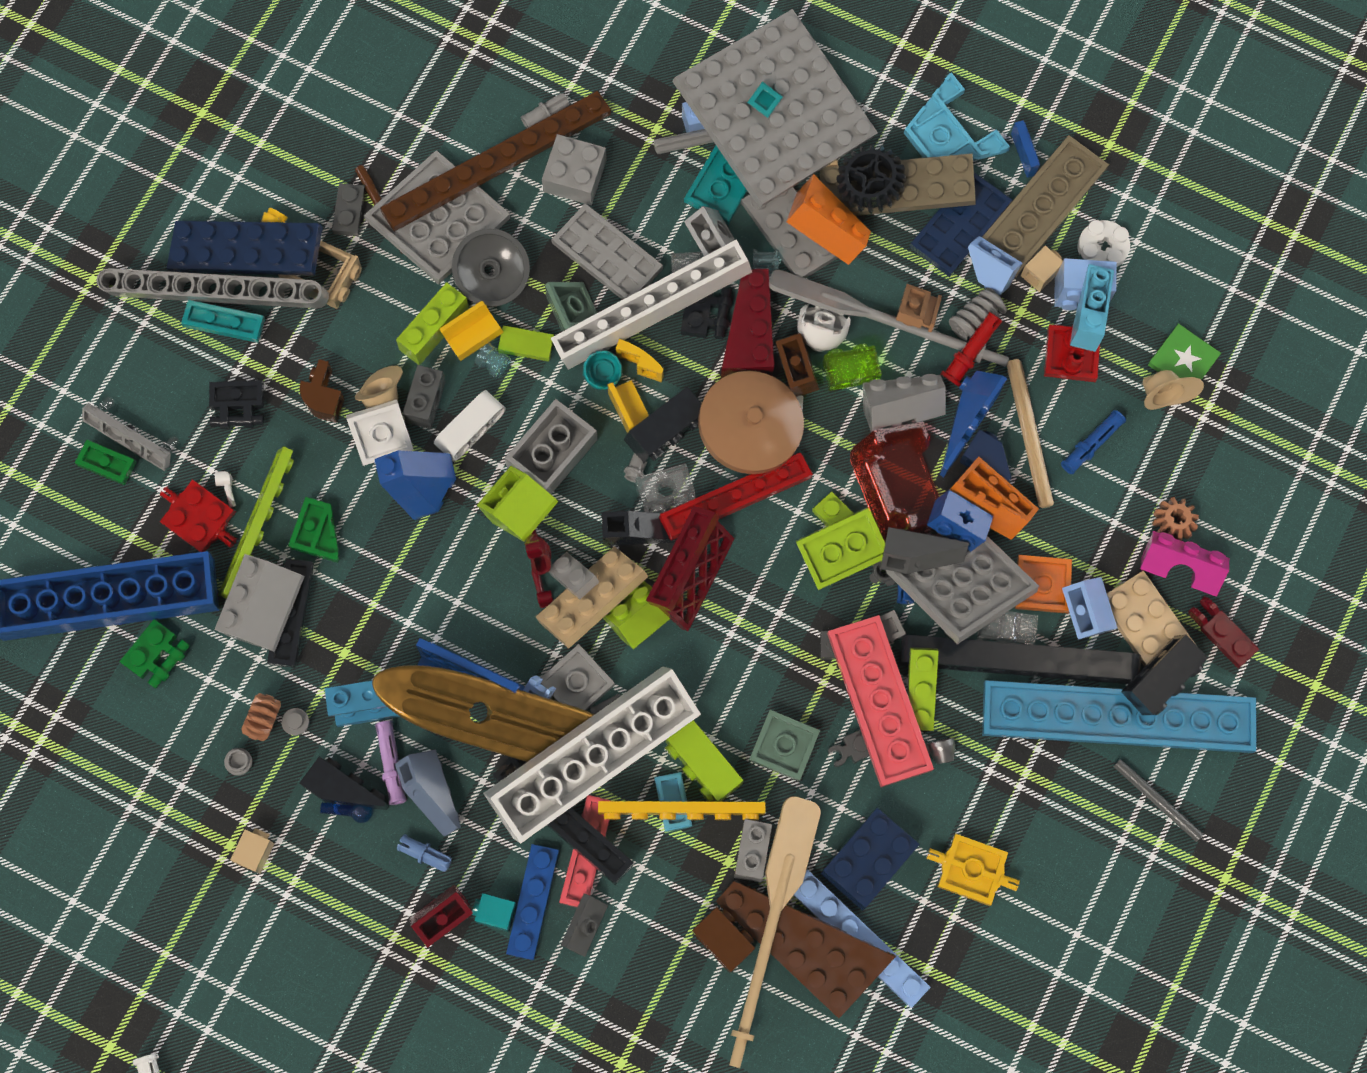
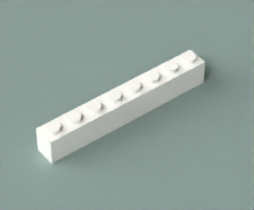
M736 239L551 337V340L563 363L569 370L584 362L591 353L607 350L616 345L619 339L625 340L752 273L749 261Z

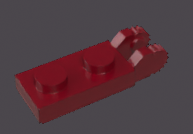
M1205 596L1200 600V604L1213 618L1208 622L1207 618L1194 607L1188 613L1201 627L1200 630L1239 669L1259 648L1222 610H1219L1218 606L1210 598Z

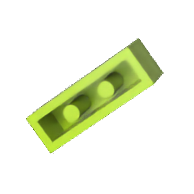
M446 282L396 339L399 350L416 364L420 365L444 338L439 329L469 309L467 297Z
M694 720L665 740L667 744L665 749L674 760L680 759L684 764L683 772L691 781L695 779L702 786L699 791L708 802L712 800L714 802H722L743 784V779Z

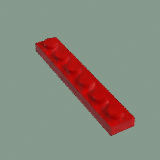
M800 452L793 455L786 463L775 470L745 476L661 513L659 519L670 540L678 538L693 506L715 512L720 517L719 519L809 480L813 474Z

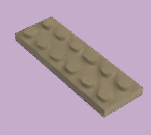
M1068 135L982 238L1022 262L1015 276L1017 277L1025 265L1036 255L1103 175L1109 164Z
M973 153L901 160V164L905 167L904 174L907 179L906 183H903L905 187L904 192H899V201L891 199L893 204L891 208L885 204L883 205L882 212L876 207L873 208L872 214L976 205ZM839 166L825 167L820 170V181L855 216L870 215L868 208L865 207L860 212L858 211V205L851 208L849 201H843L842 194L838 191L839 183L836 180L837 175H840L838 171ZM881 166V173L886 174L888 178H892L891 172L884 166ZM852 180V187L862 193V185Z

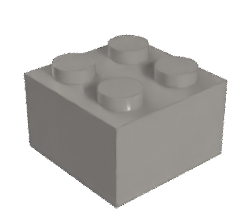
M557 134L542 177L543 192L592 206L607 161L606 148Z

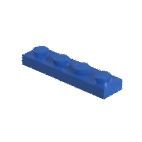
M531 845L506 952L507 955L533 961L535 959L559 854L557 849Z

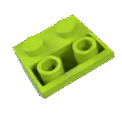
M510 466L477 506L492 524L524 542L550 513L558 501L526 473Z
M645 581L603 617L620 639L632 649H635L670 619L662 610L650 605L646 601L652 587Z

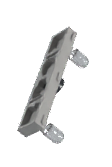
M112 397L105 398L98 405L99 408L90 403H87L82 408L83 422L163 471L170 466V452L179 444V439L176 436L170 437L163 444V447L153 443L140 435L132 425H124L106 414L115 404Z

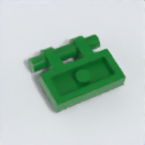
M153 619L119 662L142 679L151 671L153 676L147 683L156 689L162 681L165 682L170 675L168 673L178 661L181 663L185 658L184 653L190 645L181 640L176 647H173L171 644L177 636ZM165 652L168 653L169 656L162 663V665L158 667L156 665L157 661Z

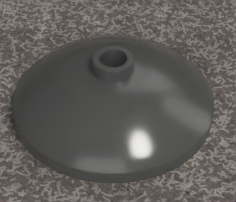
M482 229L469 234L460 242L453 255L452 275L459 291L475 304L483 301L487 307L507 304L523 291L529 278L530 265L524 247L515 237L502 230ZM485 266H491L493 274H486L484 271Z

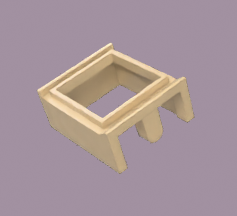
M320 241L319 251L344 262L330 289L327 290L329 299L326 304L338 309L340 303H344L348 298L349 287L353 280L356 281L359 278L362 267L358 256L351 255ZM279 275L280 278L302 279L296 275ZM318 289L312 290L309 297L315 299L319 293Z

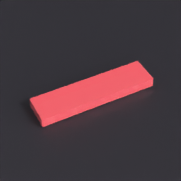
M588 795L582 818L606 837L610 820H606L604 815L598 814V801L611 800ZM574 849L559 903L578 907L583 894L591 895L597 869Z

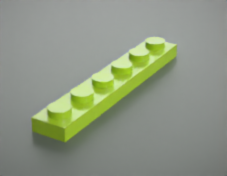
M284 446L277 450L218 596L227 599L244 555L252 556L251 552L254 545L258 546L264 534L261 531L264 521H269L274 507H271L274 497H279L284 483H281V479L284 473H289L294 460L291 459L293 450Z

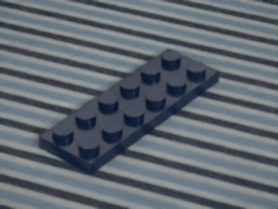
M175 221L167 269L170 272L315 276L323 227L319 223Z

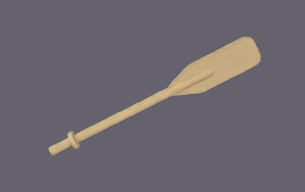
M789 797L784 801L765 871L770 911L738 1031L732 1030L731 1036L736 1037L729 1065L737 1068L741 1067L747 1040H754V1036L750 1035L749 1032L780 913L803 884L821 811L819 806L815 802L803 798Z

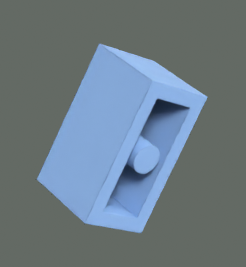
M1102 577L1084 580L1062 588L1078 640L1117 629Z

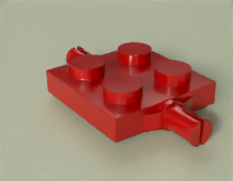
M193 479L179 495L167 486L163 488L164 491L171 495L168 496L163 491L160 492V496L171 503L169 510L160 520L163 525L199 552H205L218 539L230 548L234 546L226 538H229L234 543H236L237 538L225 530L228 522L236 513L235 510Z

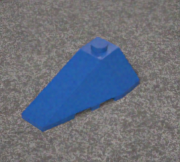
M976 370L972 378L967 375L959 387L962 393L958 401L940 471V476L943 478L1000 395L1007 380L1003 375Z

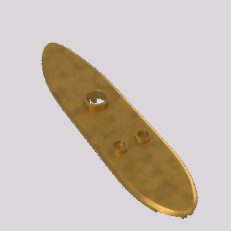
M407 665L391 667L377 673L372 681L373 689L379 699L394 713L410 723L443 737L526 762L595 715L583 709L519 689L514 693L493 681L432 666ZM476 702H482L487 706V717L481 722H474L470 719L469 709Z

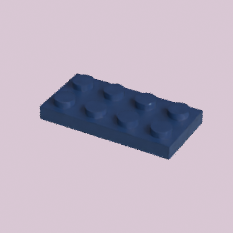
M975 172L976 205L940 208L911 242L909 247L948 277L953 275L970 254L968 250L969 244L977 237H983L1012 202V199Z

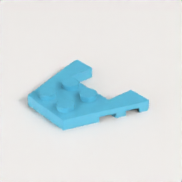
M952 72L947 75L941 86L932 94L930 100L905 128V136L922 158L973 153V161L1009 151L1010 146L997 129L979 141L974 142L946 105L963 95L965 91Z

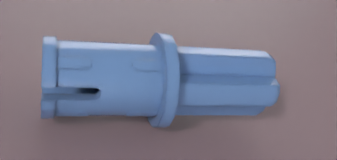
M406 834L400 839L402 844L397 845V851L418 859L419 864L424 862L443 872H446L451 865L452 858L431 848V844H423L408 837Z

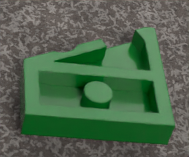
M305 497L288 547L292 550L339 563L340 558L332 505Z

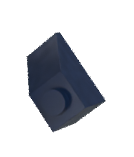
M979 429L963 454L960 463L969 468L979 456L1009 482L1011 474L1002 443L998 441V438L993 433L983 432Z

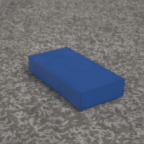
M1022 120L1014 123L1011 136L1026 177L1029 178L1037 173L1040 162L1026 124Z

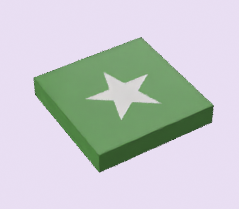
M1178 323L1151 359L1148 366L1157 372L1171 370L1179 378L1196 377L1202 380L1221 353Z

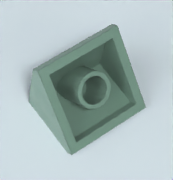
M548 282L545 284L547 300L562 332L597 314L583 282Z

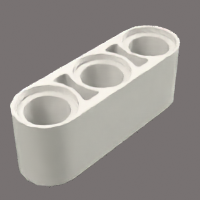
M484 390L440 432L434 444L443 453L451 454L453 462L457 461L501 418L506 407L487 390Z

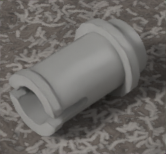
M634 453L629 466L624 469V477L631 482L639 483L644 478L643 471L647 462L643 464L642 460Z

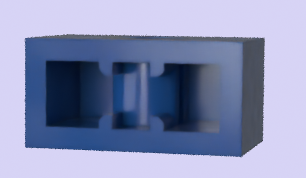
M948 490L935 500L927 526L949 539L969 543L967 550L971 552L986 541L993 516L953 491Z

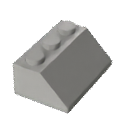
M245 554L214 630L231 638L275 652L305 576L269 561Z

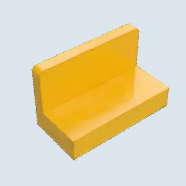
M480 301L439 329L460 361L504 333L483 301Z
M632 380L617 387L611 382L607 384L608 395L628 433L649 415Z

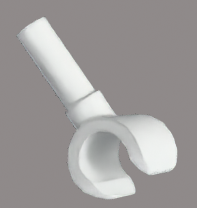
M226 471L215 472L216 486H224L229 507H235L236 504L231 487L233 482L232 476Z

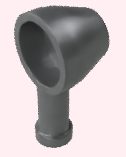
M954 738L925 744L928 754H931L936 764L954 761Z

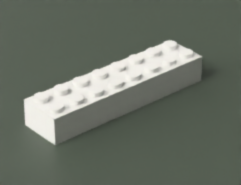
M661 667L483 794L512 838L521 844L697 718L701 713L674 671L667 667Z

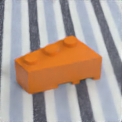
M814 174L796 193L786 221L848 265L867 246L871 233Z
M979 456L949 489L991 514L993 519L990 528L1010 540L1023 529L1039 510L1037 506Z

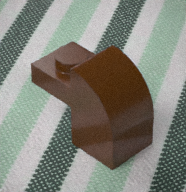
M319 359L317 366H313L309 376L311 383L300 381V395L306 408L312 415L322 420L337 423L345 399L341 391L327 387L333 370L328 361Z

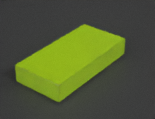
M503 326L502 330L504 333L500 337L498 353L549 362L553 346L551 337L554 334Z

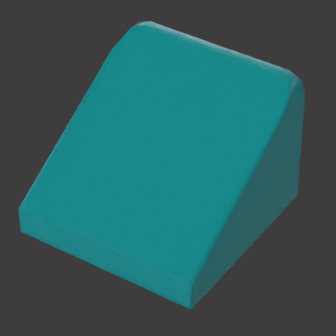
M762 81L747 103L768 118L783 97Z

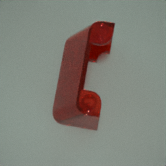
M924 422L874 430L851 450L850 460L884 541H886L888 527L921 534L934 530L927 526L934 502L939 498V495L922 455L928 449L930 443V435Z

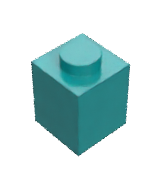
M482 893L481 900H475L472 915L476 916L475 922L478 924L509 932L516 903Z

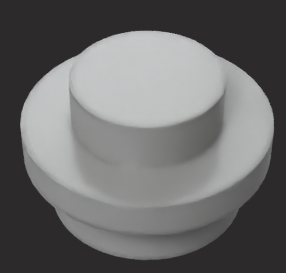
M290 709L282 717V727L289 735H301L309 727V717L302 709Z
M243 748L232 749L225 757V768L232 775H244L252 767V756Z

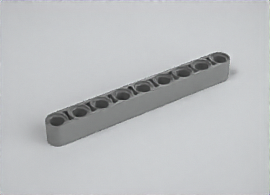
M112 268L100 271L96 279L97 285L101 290L116 297L192 300L198 302L316 309L325 306L329 299L328 291L316 281L303 279ZM116 277L115 285L109 288L110 280ZM141 279L139 288L134 289L136 280ZM166 280V287L159 291V284ZM191 282L190 290L184 292L185 284ZM216 283V290L209 294V287ZM242 285L241 292L238 295H234L235 287ZM267 286V293L259 297V290ZM292 287V295L289 298H284L286 289ZM318 289V296L310 300L309 295L311 291Z

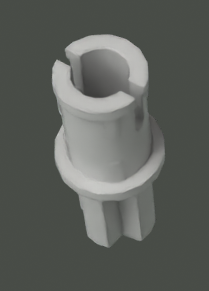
M560 93L544 104L540 102L539 106L534 110L521 116V120L527 129L569 106V100L565 94Z

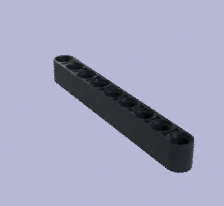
M905 635L902 636L900 664L904 666H909L910 647L938 649L937 669L1118 684H1129L1141 670V655L1136 653L967 639L957 644L952 638Z

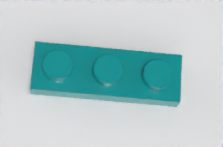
M188 300L181 324L185 328L259 343L265 317L259 314Z

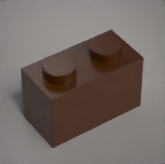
M801 333L776 341L786 377L796 397L799 395L803 396L820 390Z
M716 907L692 930V934L731 973L755 950V947L752 945L755 941L744 929L740 932L733 925L735 919L726 909L720 911Z

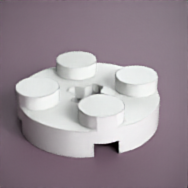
M1092 221L1079 237L1077 245L1079 255L1081 253L1084 260L1117 262V266H1120L1124 263L1130 251L1128 230L1112 221ZM1106 241L1110 248L1103 251L1097 242Z

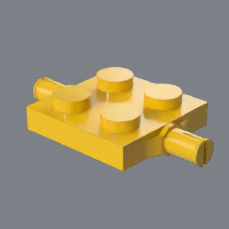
M958 834L954 835L951 846L946 853L932 848L928 851L929 854L926 859L942 864V874L937 886L941 889L988 906L992 905L995 892L1000 886L1017 891L1018 886L1016 885H1019L1020 880L1004 875V864L1008 852Z

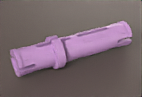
M382 721L375 724L384 770L382 779L386 782L389 805L402 804L407 799L395 766L399 759L393 722Z

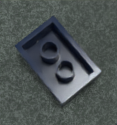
M876 808L822 871L821 875L863 911L920 844L881 810Z

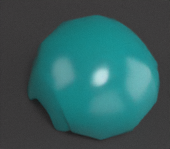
M596 351L591 353L585 360L583 376L586 383L592 388L606 390L608 389L607 384L613 382L614 386L618 384L622 376V364L618 357L609 351Z

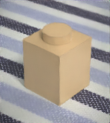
M1044 246L1025 265L1021 277L1038 292H1041L1057 275L1063 260L1058 252Z
M254 828L253 833L244 830L230 861L261 874L275 843L268 840L270 834Z

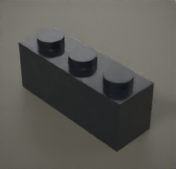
M686 387L632 428L625 436L624 441L642 460L643 464L649 459L655 461L666 452L663 448L671 443L672 446H675L685 437L683 433L690 428L694 431L698 428V416L702 403Z
M1186 634L1176 635L1121 692L1142 715H1158L1167 707V700L1171 696L1178 695L1185 688L1184 683L1189 677L1192 678L1203 669L1202 664L1208 658Z

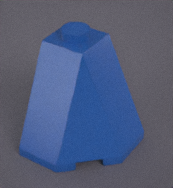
M397 450L375 459L380 485L413 520L439 512L444 503L442 502L448 488H452L456 480L451 454Z

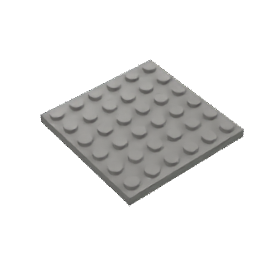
M793 9L684 71L672 81L759 208L878 134ZM762 81L783 97L768 118L747 103Z

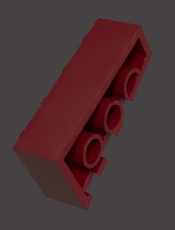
M751 269L752 273L740 279L721 369V379L741 371H756L773 376L774 357L769 269Z

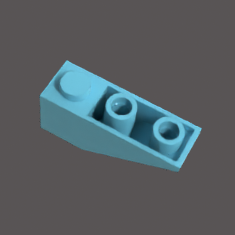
M1091 264L1088 265L1073 323L1070 346L1096 352L1105 335L1114 270Z

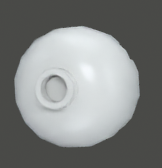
M809 304L804 305L800 309L797 326L798 334L801 333L804 343L818 352L837 348L848 334L851 320L849 316L846 319L843 316L844 314H837L818 306L808 308Z

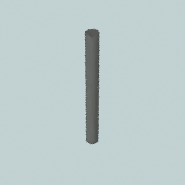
M1119 759L1113 767L1194 841L1197 842L1204 835L1123 760Z

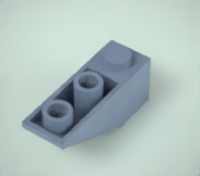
M436 749L407 755L395 763L403 790L443 836H447L461 828L459 815L455 810L451 791L446 783L442 763L438 758Z

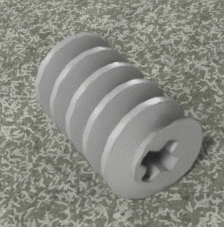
M986 288V290L980 291L978 296L972 298L971 303H967L964 306V310H959L956 316H952L949 319V324L960 339L967 341V337L971 338L988 312L1000 318L997 310L1005 314L1007 308L1001 297L994 290Z

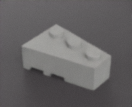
M926 374L915 378L903 376L895 380L884 381L882 379H875L871 382L863 383V411L871 434H878L879 428L890 425L894 429L902 427V422L914 419L918 423L946 415V387L941 375Z

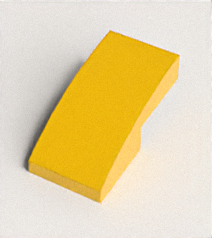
M619 339L616 346V356L636 363L638 375L662 382L663 368L644 350Z

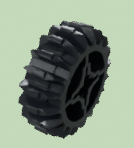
M871 144L867 151L862 146L858 154L851 151L852 159L844 157L843 163L845 166H839L838 171L840 175H837L836 180L839 183L838 191L842 194L843 201H849L851 208L858 205V211L862 212L866 207L868 212L872 214L873 208L876 207L882 212L883 205L885 204L891 208L893 205L891 199L899 201V192H904L905 187L903 183H906L907 179L904 174L905 167L901 164L900 157H894L892 150L885 153L883 146L875 150L874 145ZM884 166L891 172L892 178H888L886 174L881 173L880 167ZM852 180L862 185V193L852 187Z

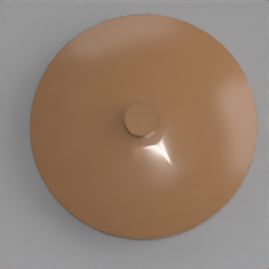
M741 371L723 377L709 389L699 410L698 427L704 446L719 463L740 473L761 474L777 469L792 457L802 439L804 418L796 396L780 380L761 372Z

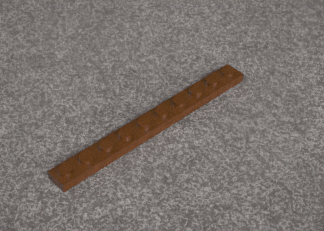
M596 91L380 207L381 213L395 232L552 147L557 134L570 137L611 115V109L600 93Z

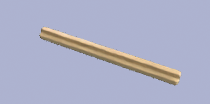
M1013 359L1008 361L1007 369L1038 506L1048 508L1053 506L1054 501L1022 362L1019 359Z

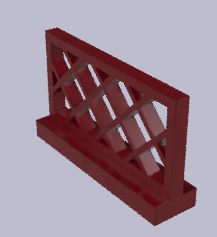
M693 506L646 599L650 605L658 607L685 631H689L735 539L718 522L720 517L715 512ZM723 538V541L719 547V539ZM708 544H710V553H709V554H707V545H708ZM710 561V568L707 572V562ZM699 567V576L695 578V569ZM699 584V589L695 595V586ZM687 591V600L683 601V592ZM687 608V613L683 619V610Z

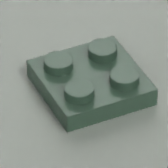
M769 710L749 761L800 782L820 730Z

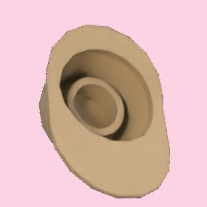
M388 366L376 371L366 380L360 391L355 395V400L362 401L366 409L396 399L398 401L397 383L402 377V368L399 366Z
M1171 370L1160 371L1143 379V386L1147 395L1144 406L1147 409L1155 410L1165 406L1188 402L1202 392L1204 383L1196 377L1179 378Z

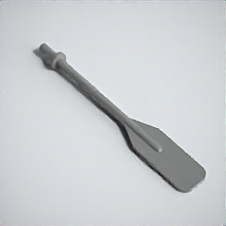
M774 270L769 280V287L773 291L837 314L866 317L959 351L967 344L965 341L934 330L928 332V328L923 326L921 328L907 326L897 321L895 316L869 308L845 292L783 270ZM985 344L974 360L980 363L981 359L1006 367L1009 357L985 349Z

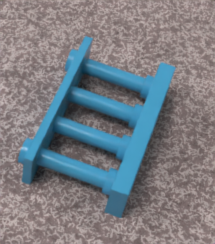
M372 681L324 688L328 716H335L337 727L400 717L379 699L373 689Z

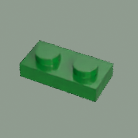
M86 440L75 461L77 466L124 486L137 463L128 456L89 440Z

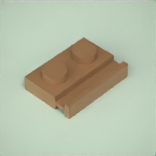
M907 284L896 320L907 326L917 328L924 326L928 328V332H932L942 296H931V292Z

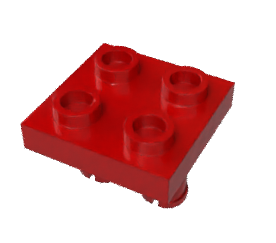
M1049 324L1047 328L1044 376L1096 382L1098 378L1100 344L1096 352L1070 346L1073 326Z

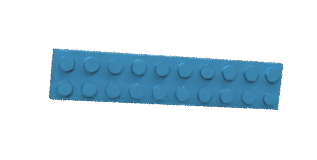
M988 680L984 682L982 736L1244 753L1256 752V698L1179 693L1167 700V707L1158 715H1142L1122 694L1121 691L1123 689Z

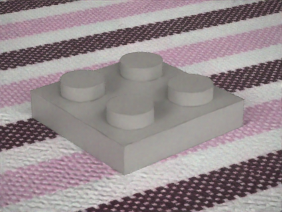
M579 644L541 677L543 679L541 685L547 689L552 686L556 688L552 695L556 701L585 711L615 686L613 680Z

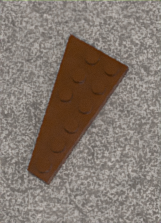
M735 880L716 902L723 909H726L761 944L770 911L769 897L765 893ZM788 904L780 913L770 952L838 1018L848 1010L896 957V955L877 948L867 941L860 940L833 925L792 908Z

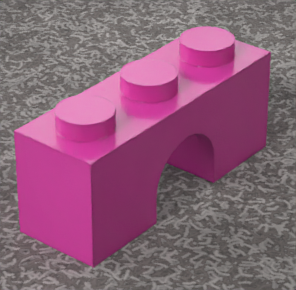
M1153 531L1141 557L1140 569L1166 578L1173 566L1179 564L1187 565L1194 571L1191 588L1217 597L1229 572L1230 558L1219 551H1208L1200 548L1194 542H1183L1175 539L1168 533Z

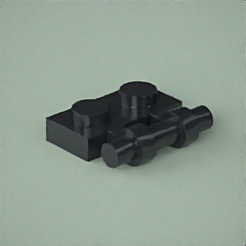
M722 288L719 297H713L712 293L684 308L680 335L706 338L707 329L715 330L714 338L724 339L725 331L729 327V320H727L728 310L731 309L733 301L730 298L731 289ZM711 307L718 308L717 318L715 319L709 318Z
M263 381L209 382V408L211 410H220V416L210 417V427L230 429V426L254 428V425H264V415H253V409L264 408ZM243 409V415L230 416V410Z

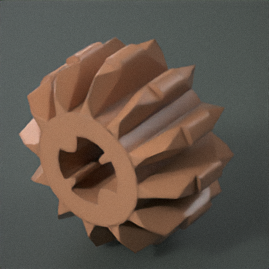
M1175 497L1170 498L1168 503L1162 501L1159 504L1160 509H1156L1153 513L1157 519H1154L1152 525L1160 527L1157 531L1158 533H1168L1180 541L1183 538L1189 539L1192 536L1191 531H1196L1198 528L1195 521L1199 519V515L1191 514L1195 508L1194 505H1190L1187 508L1185 506L1186 499H1182L1178 503ZM1174 517L1177 518L1178 524L1174 523Z
M257 694L242 726V733L251 739L265 741L280 710V701L268 694Z

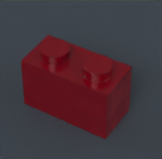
M454 884L411 916L410 926L428 948L473 914L472 907Z

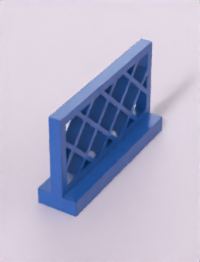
M419 638L416 644L421 655L418 663L420 666L444 668L493 681L514 693L518 689L523 691L525 686L432 642Z

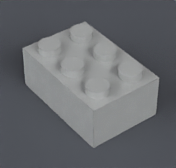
M555 399L505 457L507 468L513 466L526 473L547 492L552 494L597 441V430Z

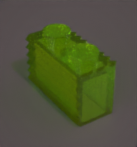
M859 344L854 346L852 350L846 351L833 349L824 355L822 363L829 391L860 386L863 383L881 379V368L874 345L869 347L867 344Z

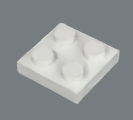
M397 399L346 415L363 466L374 463L376 458L397 450H414Z

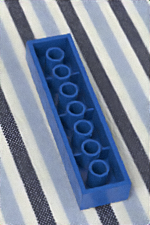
M209 551L0 580V639L3 641L219 611L215 559Z

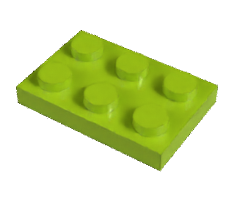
M869 507L795 541L818 590L882 561L885 541Z

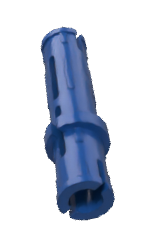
M1113 410L1083 442L1080 441L1075 445V450L1061 462L1063 469L1069 474H1074L1086 460H1091L1095 455L1094 452L1126 422L1125 417L1119 411Z

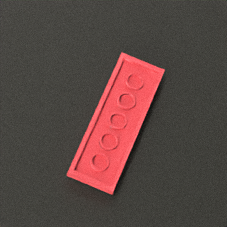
M878 615L828 631L827 635L880 787L933 771L931 759L880 616Z

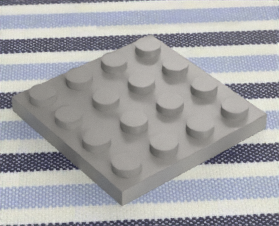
M436 150L364 215V219L437 284H440L452 273L453 255L460 242L475 231L499 229L510 219V213L478 186L394 232L382 215L380 207L455 167Z
M939 533L935 535L936 537L947 538ZM988 536L986 541L973 551L967 550L965 560L962 563L909 574L886 570V573L957 644L1035 594L1039 588V585Z

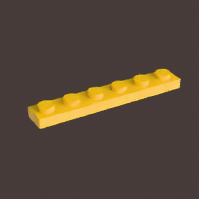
M598 801V814L604 815L606 820H619L621 815H632V820H648V815H659L660 820H676V815H687V820H704V815H715V820H731V815H742V820H759V815L765 814V802Z

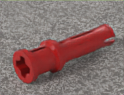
M988 312L961 352H955L953 355L954 360L946 371H942L940 374L959 387L961 379L969 369L974 367L975 363L973 361L1003 321L991 312Z

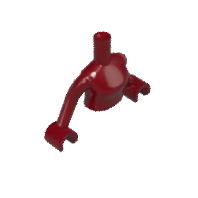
M534 530L527 537L524 544L527 556L531 561L532 576L537 591L539 607L545 608L553 601L551 590L544 591L540 575L549 572L551 569L552 554L548 543L537 536V532Z

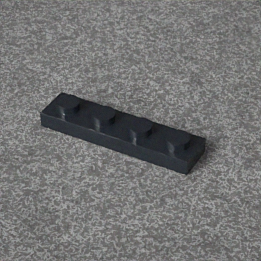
M286 558L285 568L305 577L275 652L269 650L267 663L274 666L296 668L314 563Z

